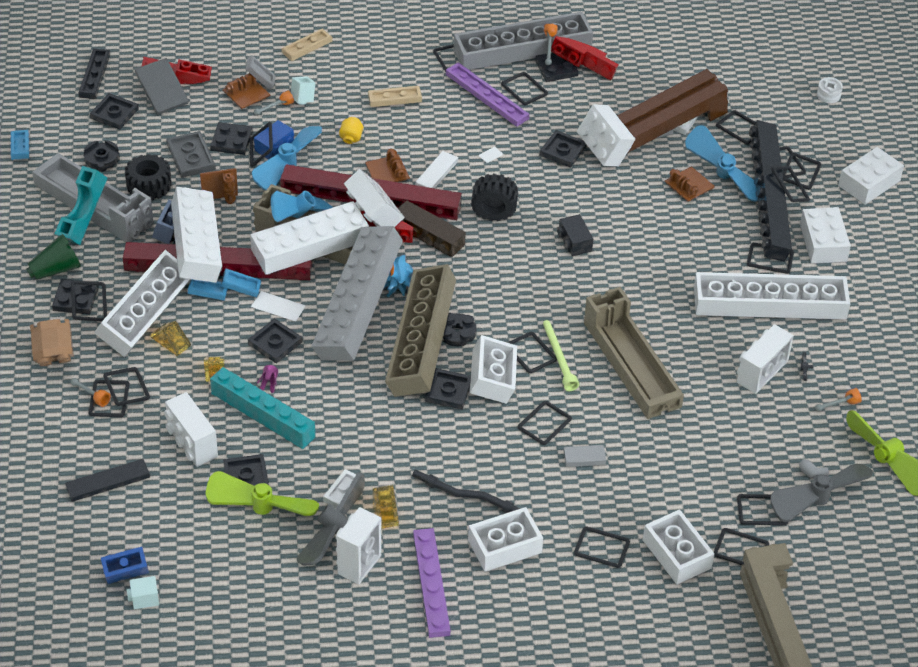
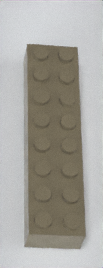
M448 264L413 270L385 380L394 397L425 393L431 390L456 283V278Z

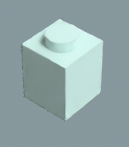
M308 76L292 77L291 94L296 103L301 105L307 104V102H314L316 82Z
M155 576L130 580L131 588L127 589L128 602L133 601L134 609L159 606Z

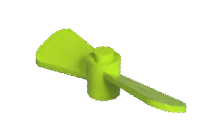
M848 411L846 421L850 429L875 447L874 456L877 461L888 463L909 493L918 496V460L904 452V445L901 440L891 438L884 441L856 411Z
M221 471L214 472L209 477L206 487V499L210 504L252 505L254 512L260 515L270 513L273 506L303 516L315 515L319 510V503L315 500L272 495V488L268 484L260 483L253 486Z

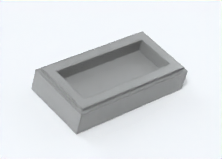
M249 56L245 69L269 90L272 89L276 75L254 56Z
M604 445L564 447L566 467L606 465Z

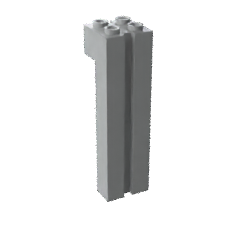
M57 153L32 171L34 185L73 209L78 197V188L75 182L82 167ZM105 183L91 221L124 242H131L138 238L140 231L144 232L154 224L151 197L136 188L132 190L133 194L131 196H127L110 184Z

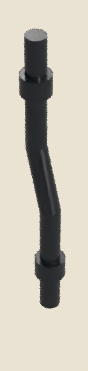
M416 469L412 474V477L425 482L426 486L438 488L454 497L482 499L501 508L505 513L521 509L514 506V503L511 501L501 500L484 491L454 488L438 480V477L432 474L427 475Z

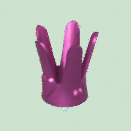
M273 365L264 366L262 376L257 381L258 384L262 379L261 390H264L267 382L270 381V392L274 393L275 385L277 386L278 369Z

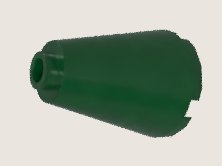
M64 234L59 235L27 263L29 267L26 270L31 278L35 277L36 280L81 267L74 250L68 244L69 242Z

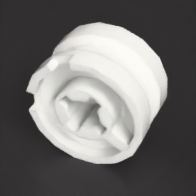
M823 78L818 85V99L825 103L838 102L843 89L842 83L835 78Z

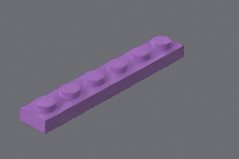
M459 62L446 69V75L516 127L529 120L528 112Z
M434 528L413 530L429 638L450 636L451 630Z

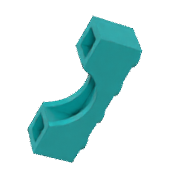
M82 166L75 182L78 188L77 202L67 216L61 217L54 233L55 235L64 234L68 242L77 245L81 244L108 177L98 170Z

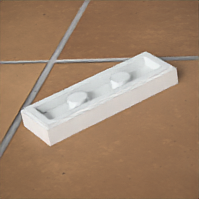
M442 151L415 182V185L436 188L456 165L458 157Z

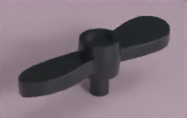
M803 352L801 370L803 371L804 381H807L808 369H813V365L806 363V352Z

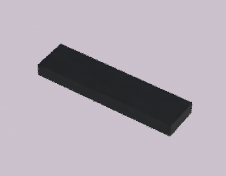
M93 48L78 92L79 98H97L110 58V50Z
M140 459L66 482L65 486L71 502L150 478V473L144 459Z

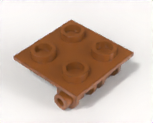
M250 73L241 76L240 79L236 78V80L228 82L225 88L222 89L241 109L271 96Z
M392 148L387 150L385 158L365 162L371 177L374 179L392 182L410 179L399 154L397 155V151Z
M692 166L681 172L678 169H672L669 172L670 178L664 181L688 202L715 188L710 181Z
M236 168L200 173L201 190L213 192V199L225 198L228 204L234 203L236 196H238Z

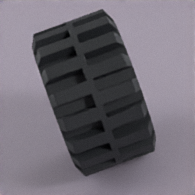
M155 154L139 155V157L132 158V161H129L127 166H125L126 187L130 195L133 194L132 190L136 188L151 197L152 201L156 198L160 199L162 195L165 196L167 191H170L172 186L170 165L163 157H158Z
M493 173V175L486 174L485 177L481 176L479 180L475 181L471 200L473 211L476 212V215L482 216V219H489V221L508 219L516 211L518 187L514 181H511V178L504 177L502 174L497 175Z

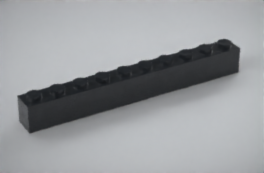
M757 120L754 126L750 127L749 136L751 137L750 148H752L753 172H755L754 184L757 189L756 197L758 199L757 209L759 210V223L761 225L762 249L764 257L785 262L792 251L786 197L783 188L771 170L772 167L782 166L777 126ZM776 170L779 177L783 181L782 170Z

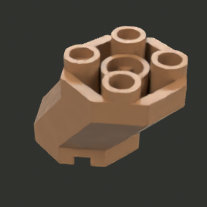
M60 319L38 322L37 327L33 324L30 325L32 355L35 363L40 364V366L52 365L51 362L59 361V363L71 362L74 352L69 319H64L65 323H61Z

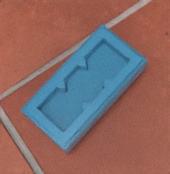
M29 130L11 131V160L29 159Z
M225 269L221 286L257 298L261 280Z
M191 279L188 294L225 301L228 288L222 287L221 281L215 283Z

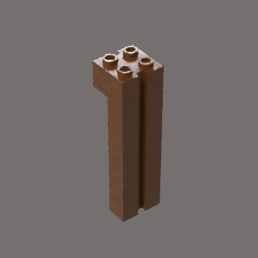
M705 69L617 115L636 139L627 153L705 112L708 113L710 122L728 113L727 86L718 81L714 73L712 74L708 69Z

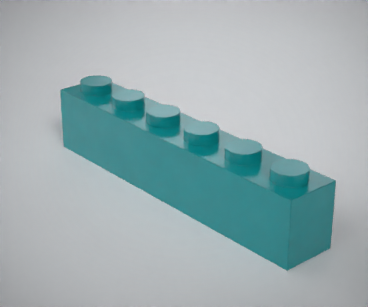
M222 367L210 378L212 395L301 449H304L316 437L315 422L228 369Z

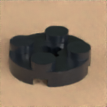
M104 140L105 143H99V141L89 143L84 148L83 155L86 165L97 169L99 172H104L107 168L119 162L118 146L111 141Z
M448 313L443 334L444 342L456 347L464 346L470 340L472 342L476 337L477 328L473 316Z

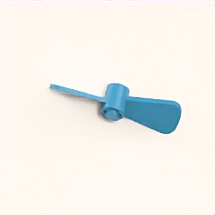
M700 125L695 127L686 138L685 146L687 150L714 165L716 173L720 178H731L747 199L758 202L754 180L735 167V157L731 154H725L706 126Z
M306 127L299 132L291 144L284 143L278 148L279 154L253 169V181L264 191L271 184L278 186L285 165L297 166L296 153L320 135L322 127Z
M279 191L274 192L271 196L272 216L276 222L291 216L300 218L309 210L321 212L333 208L324 200L312 196L308 191H303L297 197Z

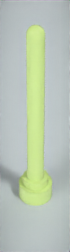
M545 320L543 322L544 329L564 375L563 386L566 391H574L579 387V381L569 370L550 321Z

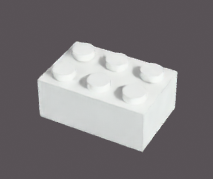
M593 104L577 130V133L603 166H619L636 140L609 105Z
M876 147L841 171L838 186L866 205L901 180L904 165Z
M361 169L344 183L348 189L346 191L353 200H357L355 202L357 207L362 211L364 210L366 212L364 216L370 222L373 221L377 227H395L405 218L381 186Z
M839 207L803 209L800 227L811 264L847 262L851 246Z
M775 324L769 330L766 329L758 341L755 340L750 349L741 354L739 358L740 367L737 370V383L757 394L788 362L794 335Z
M483 335L480 336L472 352L471 394L507 404L515 391L516 345Z
M185 392L166 401L164 414L167 419V431L170 435L173 434L175 436L177 445L180 448L183 447L188 460L193 461L198 467L217 458L216 431L188 393Z
M361 507L349 516L347 524L340 528L336 534L338 574L358 585L381 557V517Z
M526 507L469 525L468 541L484 572L542 553L543 537Z
M680 509L645 525L644 543L676 585L712 569L714 552Z

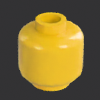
M356 117L346 118L342 121L339 136L347 144L357 143L361 139L364 126Z

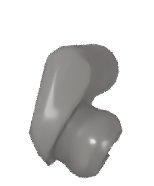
M806 459L799 463L800 470L809 478H814L820 474L829 476L828 467L817 468L811 461Z

